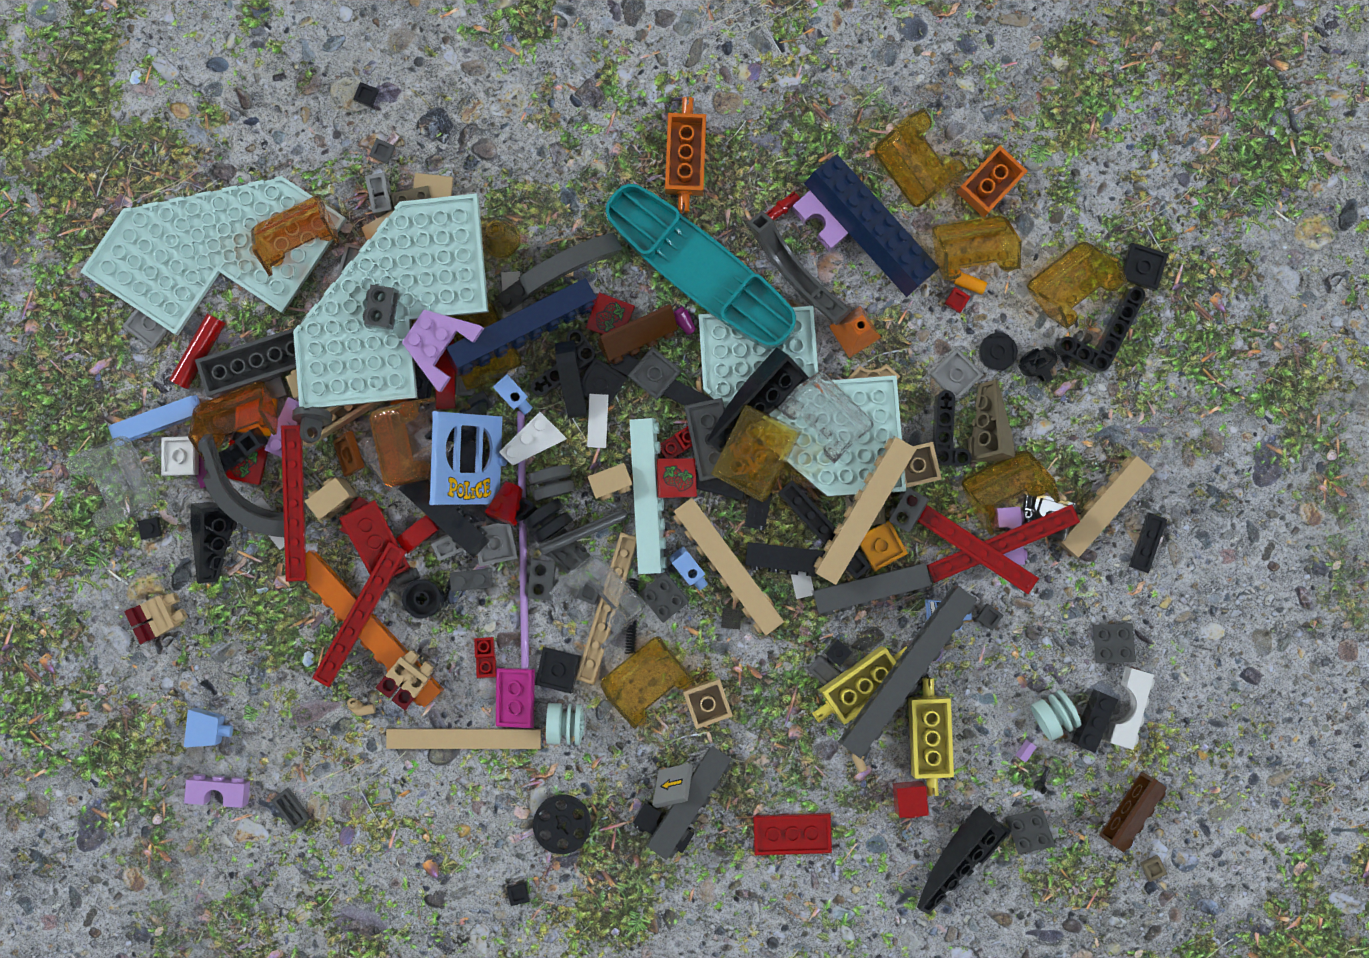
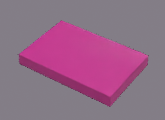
M496 668V726L534 727L535 669Z

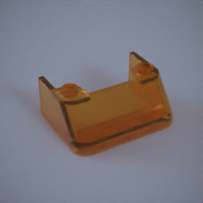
M320 196L309 198L258 223L251 229L252 251L269 276L273 275L272 266H279L284 262L285 253L317 237L325 241L333 239L336 244L339 243L337 229Z
M262 381L253 383L205 401L193 409L188 438L203 461L205 460L203 454L199 452L198 443L205 434L212 433L217 448L223 444L225 435L259 423L262 428H269L273 435L277 434L278 415L265 383Z
M435 397L403 402L376 409L371 413L370 423L382 479L387 486L396 487L431 480L430 465L423 460H413L406 422L415 420L418 416V407L434 402Z

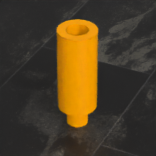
M951 271L948 276L949 279L954 280L953 284L980 295L984 293L987 286L986 281L958 271V273Z

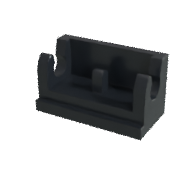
M751 489L744 527L765 531L772 497L771 492Z

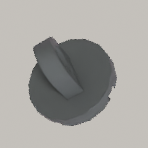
M302 406L292 411V419L300 423V437L306 443L318 441L322 434V426L330 425L333 419V415L328 410L318 407H309V410H304ZM308 428L313 430V438L309 437V435L307 434Z

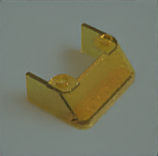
M1020 451L1015 454L1014 458L999 461L966 477L962 481L963 491L977 519L990 536L994 534L990 520L996 515L993 507L1022 492L1027 491L1031 496H1041L1048 493L1056 503L1060 502L1055 479L1029 451Z

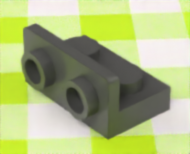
M563 528L553 538L569 531ZM577 541L548 553L568 575H571L590 556L586 548Z

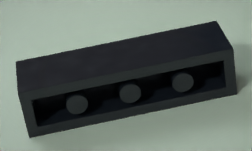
M747 542L745 565H749L748 569L760 570V567H766L768 572L779 573V569L787 570V574L798 575V571L806 572V576L817 577L814 564L819 556L823 557L825 551Z

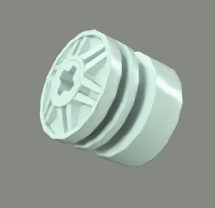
M1060 689L1055 692V696L1053 694L1048 696L1050 705L1043 699L1030 705L1038 725L1050 741L1063 736L1061 726L1071 732L1073 730L1072 725L1075 728L1082 725L1073 702Z
M549 703L546 718V743L560 745L562 736H566L567 745H571L572 736H575V745H580L585 726L582 704H577L576 713H573V704H569L567 712H563L562 703Z

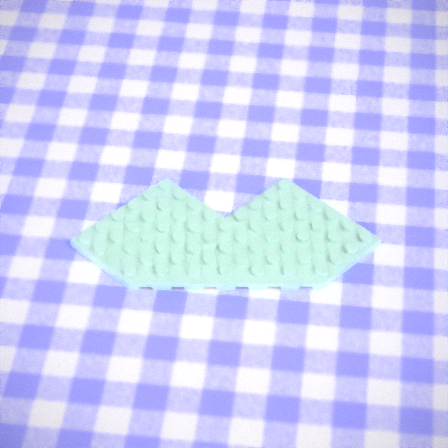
M283 176L274 177L271 180H260L246 185L221 188L222 190L201 192L193 196L172 198L164 202H153L139 207L124 208L81 270V273L175 335H179L220 273L284 314L347 219Z
M477 193L402 201L394 207L395 210L391 215L385 218L376 229L377 232L371 239L367 240L359 250V254L353 261L351 260L336 282L330 285L318 304L316 303L312 307L304 321L293 331L299 407L303 406L304 409H309V407L324 408L417 398L415 362L402 344V341L412 328L411 320H417L423 310L445 316L488 312L479 196ZM370 284L391 287L399 291L393 330L370 327L364 324L363 312L367 309L366 293L370 289ZM381 293L378 296L379 302L384 300V293ZM381 312L375 315L376 322L382 318Z
M813 306L792 307L796 315L795 329L787 341L778 348L788 354L806 373L809 379L781 409H775L766 420H760L754 425L755 428L751 432L827 497L855 495L859 489L862 490L866 483L863 481L869 472L872 473L876 466L873 464L879 455L882 456L886 449L883 447L889 438L892 439L893 436L902 440L897 375L819 381ZM699 314L703 390L713 399L722 398L724 409H726L738 390L774 349H765L755 344L711 314ZM905 471L901 474L891 493L906 491Z

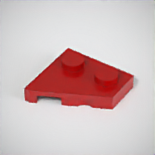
M505 481L485 510V513L492 518L516 526V511L520 509V499L522 498L523 490L520 486Z

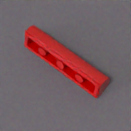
M208 313L206 314L172 373L170 381L185 389L190 387L198 373L195 360L209 354L225 326V322Z

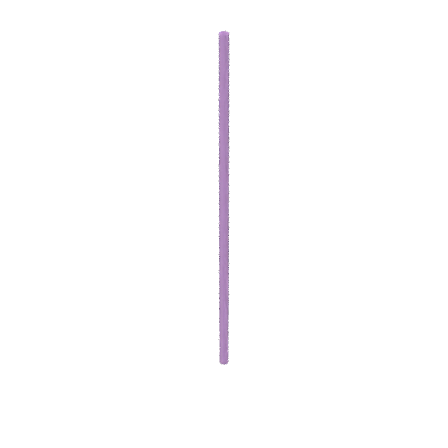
M517 411L518 434L525 427V415L521 411ZM525 460L518 463V486L523 490L522 498H526ZM524 520L519 521L521 669H529L528 594H525V585L528 582L527 527L523 522Z

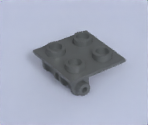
M664 572L639 593L662 623L690 602L667 572Z
M1132 623L1092 625L1096 663L1136 662Z
M1034 807L1030 812L1006 816L1018 854L1056 847L1043 809Z

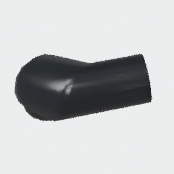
M1029 495L1024 496L1022 510L1024 518L1027 521H1033L1036 519L1037 513L1033 508L1034 497Z

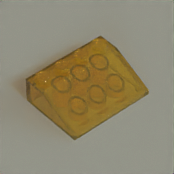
M745 405L711 474L763 502L768 499L802 431L751 406Z

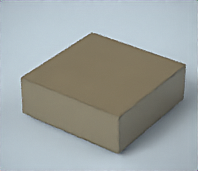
M1158 855L1140 862L1149 882L1167 874Z

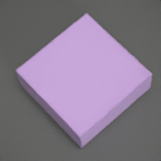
M1025 740L1015 756L1027 762L1035 751L1036 746Z

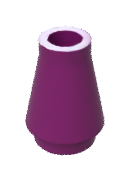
M682 306L673 312L677 325L687 336L696 330L688 309Z

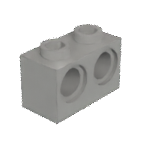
M382 172L365 176L372 213L379 218L394 210L390 194L392 191L387 175Z

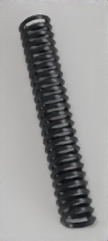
M630 578L629 581L631 582L629 584L633 585L628 586L634 588L628 589L634 591H628L633 593L628 594V596L633 597H628V599H632L628 600V602L632 603H628L631 606L627 607L631 609L627 610L630 611L627 612L630 615H627L629 617L627 620L629 621L626 622L628 623L626 625L628 628L626 629L630 631L626 632L632 634H626V636L633 637H626V639L632 640L625 641L632 643H625L626 645H631L625 646V648H631L625 649V651H630L625 652V654L636 653L634 650H636L635 641L637 640L636 625L638 622V611L636 610L638 608L636 607L638 605L636 604H638L637 598L639 596L637 595H639L638 586L640 581Z

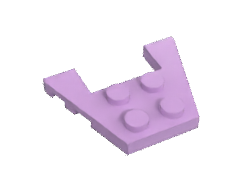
M423 310L402 341V344L436 390L442 392L451 377L438 369L435 364L457 332L475 343L484 327Z

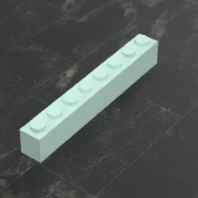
M654 418L630 420L638 574L663 573L665 568H667V558L664 557L666 539L663 538L665 520L662 518L661 513L664 510V501L658 498L657 459L658 453L661 452V445L657 441V434L660 432L659 422H656Z

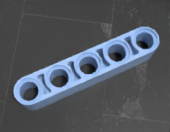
M193 395L108 426L114 445H122L202 416L204 412L198 395Z

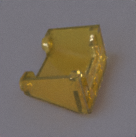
M656 636L602 679L600 685L607 700L636 729L645 723L647 708L676 686L679 690L687 689L695 680L660 636Z

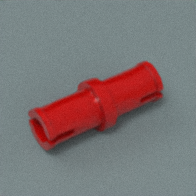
M792 191L782 201L778 200L776 205L765 214L772 220H776L782 214L785 215L800 200L799 195Z

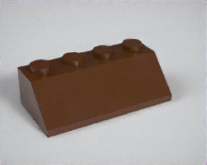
M668 304L601 335L598 346L607 364L613 362L615 365L623 361V357L629 354L631 357L641 352L640 349L646 346L648 349L658 344L657 341L663 338L665 341L673 338L678 327L671 305Z
M1141 771L1099 836L1124 853L1132 846L1136 834L1143 830L1146 819L1153 815L1154 807L1158 801L1164 798L1167 788L1155 778Z

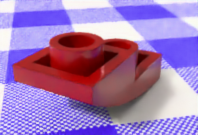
M688 426L660 444L661 454L665 459H673L692 447Z
M425 515L398 536L396 540L407 551L406 554H409L422 542L430 539L440 528Z
M494 637L474 638L477 679L496 678Z

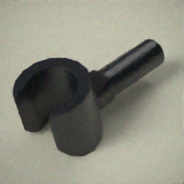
M1046 766L1040 780L1035 781L1033 784L1035 791L1038 786H1043L1041 794H1045L1047 791L1045 782L1050 772V767Z

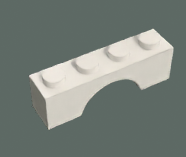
M1125 667L1121 686L1129 693L1131 699L1130 709L1122 719L1110 722L1105 741L1132 750L1139 741L1138 731L1144 723V710L1149 705V692L1153 689L1155 683L1153 674Z

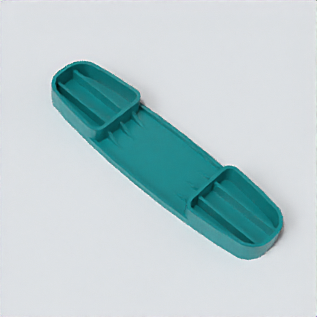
M637 184L623 185L610 197L606 204V214L610 225L649 265L697 305L740 335L765 349L778 348L791 336L795 329L796 315L788 302L761 275L755 274L718 241L679 214L677 208Z

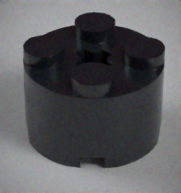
M431 579L413 581L405 588L402 594V604L405 610L411 616L420 619L437 614L445 602L442 586ZM424 595L427 597V601L420 600V596Z

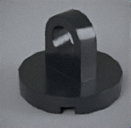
M1043 347L1044 349L1042 350L1037 348L1027 352L1020 359V364L1018 365L1021 373L1028 377L1037 376L1044 384L1052 381L1053 377L1050 369L1057 362V354L1054 349Z

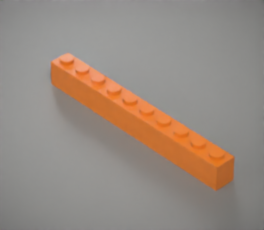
M309 550L306 553L308 588L313 593H318L322 598L321 602L326 607H331L335 612L334 616L342 622L346 619L358 596L315 550ZM372 613L359 636L360 644L366 650L370 649L373 652L374 659L379 664L383 663L388 673L398 659L405 656L409 651ZM418 661L414 663L419 668L422 666ZM431 676L414 702L418 706L426 707L444 688Z

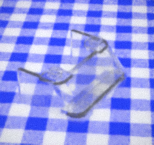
M593 555L571 570L549 593L557 595L568 585L573 589H579L588 583L613 609L607 618V625L614 633L600 646L604 649L609 647L644 612L645 602L601 556Z

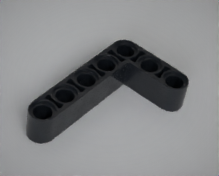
M1135 286L1124 292L1095 349L1067 336L1055 343V352L1093 373L1106 371L1111 366L1145 299L1144 289ZM1131 292L1136 294V301L1131 298ZM1122 309L1127 310V318L1123 316ZM1114 326L1120 329L1119 335L1113 331ZM1062 342L1068 344V351L1062 348ZM1106 342L1111 345L1110 352L1105 349ZM1080 350L1086 355L1084 360L1079 357ZM1097 359L1102 361V368L1097 367Z

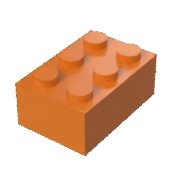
M999 145L960 186L956 193L984 218L1028 171Z

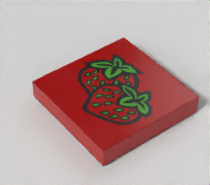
M599 292L586 329L601 335L629 323L635 306Z
M230 440L229 446H231L232 444H234L235 441H234V440ZM263 447L226 474L227 478L261 485L268 451Z
M695 458L657 459L658 498L697 497Z

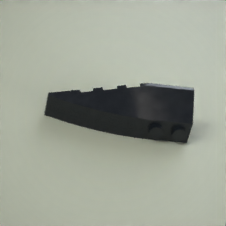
M776 347L738 390L717 421L707 441L721 453L740 439V435L745 431H751L760 420H766L775 409H781L809 377L788 354Z
M980 805L974 809L967 821L959 826L958 831L936 862L923 889L917 908L929 914L947 897L946 892L955 890L960 885L959 880L965 875L969 877L974 872L972 868L979 862L983 864L992 855L1011 830Z

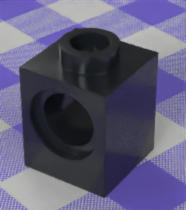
M834 638L823 651L839 666L852 653L837 638Z

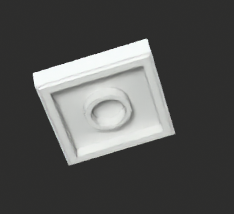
M161 437L162 476L199 475V437Z

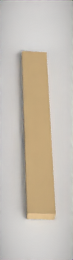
M620 532L576 680L592 685L595 684L637 547L636 536ZM610 611L612 613L607 626V630H604L606 628L605 622L607 614Z
M388 728L386 729V749H541V729Z

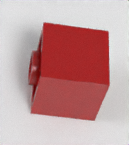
M922 781L892 783L895 813L899 818L929 816L926 785Z

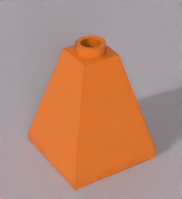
M861 306L851 311L838 325L833 323L829 326L849 358L881 338Z

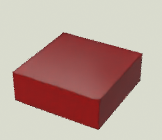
M954 287L944 304L960 314L971 296Z

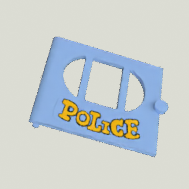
M433 411L429 504H490L500 490L501 466H506L508 462L499 453L502 447V416ZM462 425L476 426L475 473H460ZM454 428L452 470L446 457V442L451 430ZM484 430L489 440L490 453L488 462L482 470Z

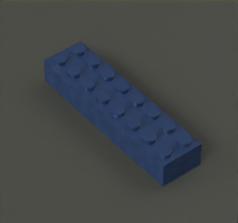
M838 154L816 169L804 183L906 297L940 268Z
M584 278L484 328L475 343L464 338L446 347V356L456 375L462 374L466 376L473 372V368L489 364L490 359L494 357L499 359L507 355L508 350L512 348L517 350L525 345L524 342L530 339L535 341L542 336V333L546 331L549 333L559 328L558 325L564 322L569 324L576 319V316L580 314L584 316L590 313L597 297L587 279Z

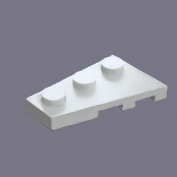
M539 412L499 453L513 466L567 438Z

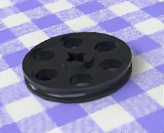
M566 794L554 795L543 801L533 819V832L536 840L544 849L555 854H568L578 850L586 842L591 830V817L585 804L576 797ZM558 800L566 802L567 807L564 810H559L556 807ZM577 808L582 809L584 812V816L580 819L573 816V811ZM547 810L550 813V818L542 820L539 815L541 811ZM558 818L562 822H567L564 829L563 827H558ZM582 828L585 835L582 838L575 837V829ZM549 830L551 838L548 840L542 839L540 836L541 831ZM566 839L568 847L561 849L557 844L558 840Z

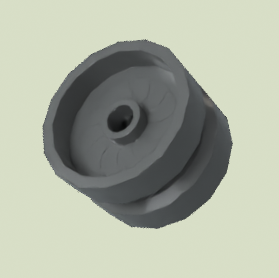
M569 464L547 467L528 475L531 485H544L533 491L535 501L576 491L574 481H561V479L567 478L572 474Z

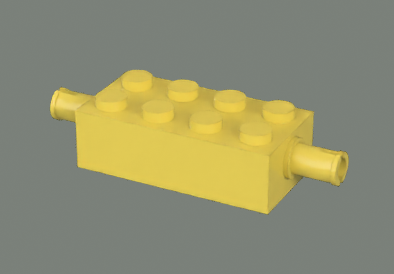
M880 646L820 688L819 691L826 700V704L812 712L817 722L820 723L832 713L844 725L854 719L906 650L907 646L894 656L889 653L886 647Z
M922 678L923 695L921 697L908 698L911 775L915 779L926 778L927 796H933V794L934 796H939L938 778L954 777L951 698L935 695L934 678Z

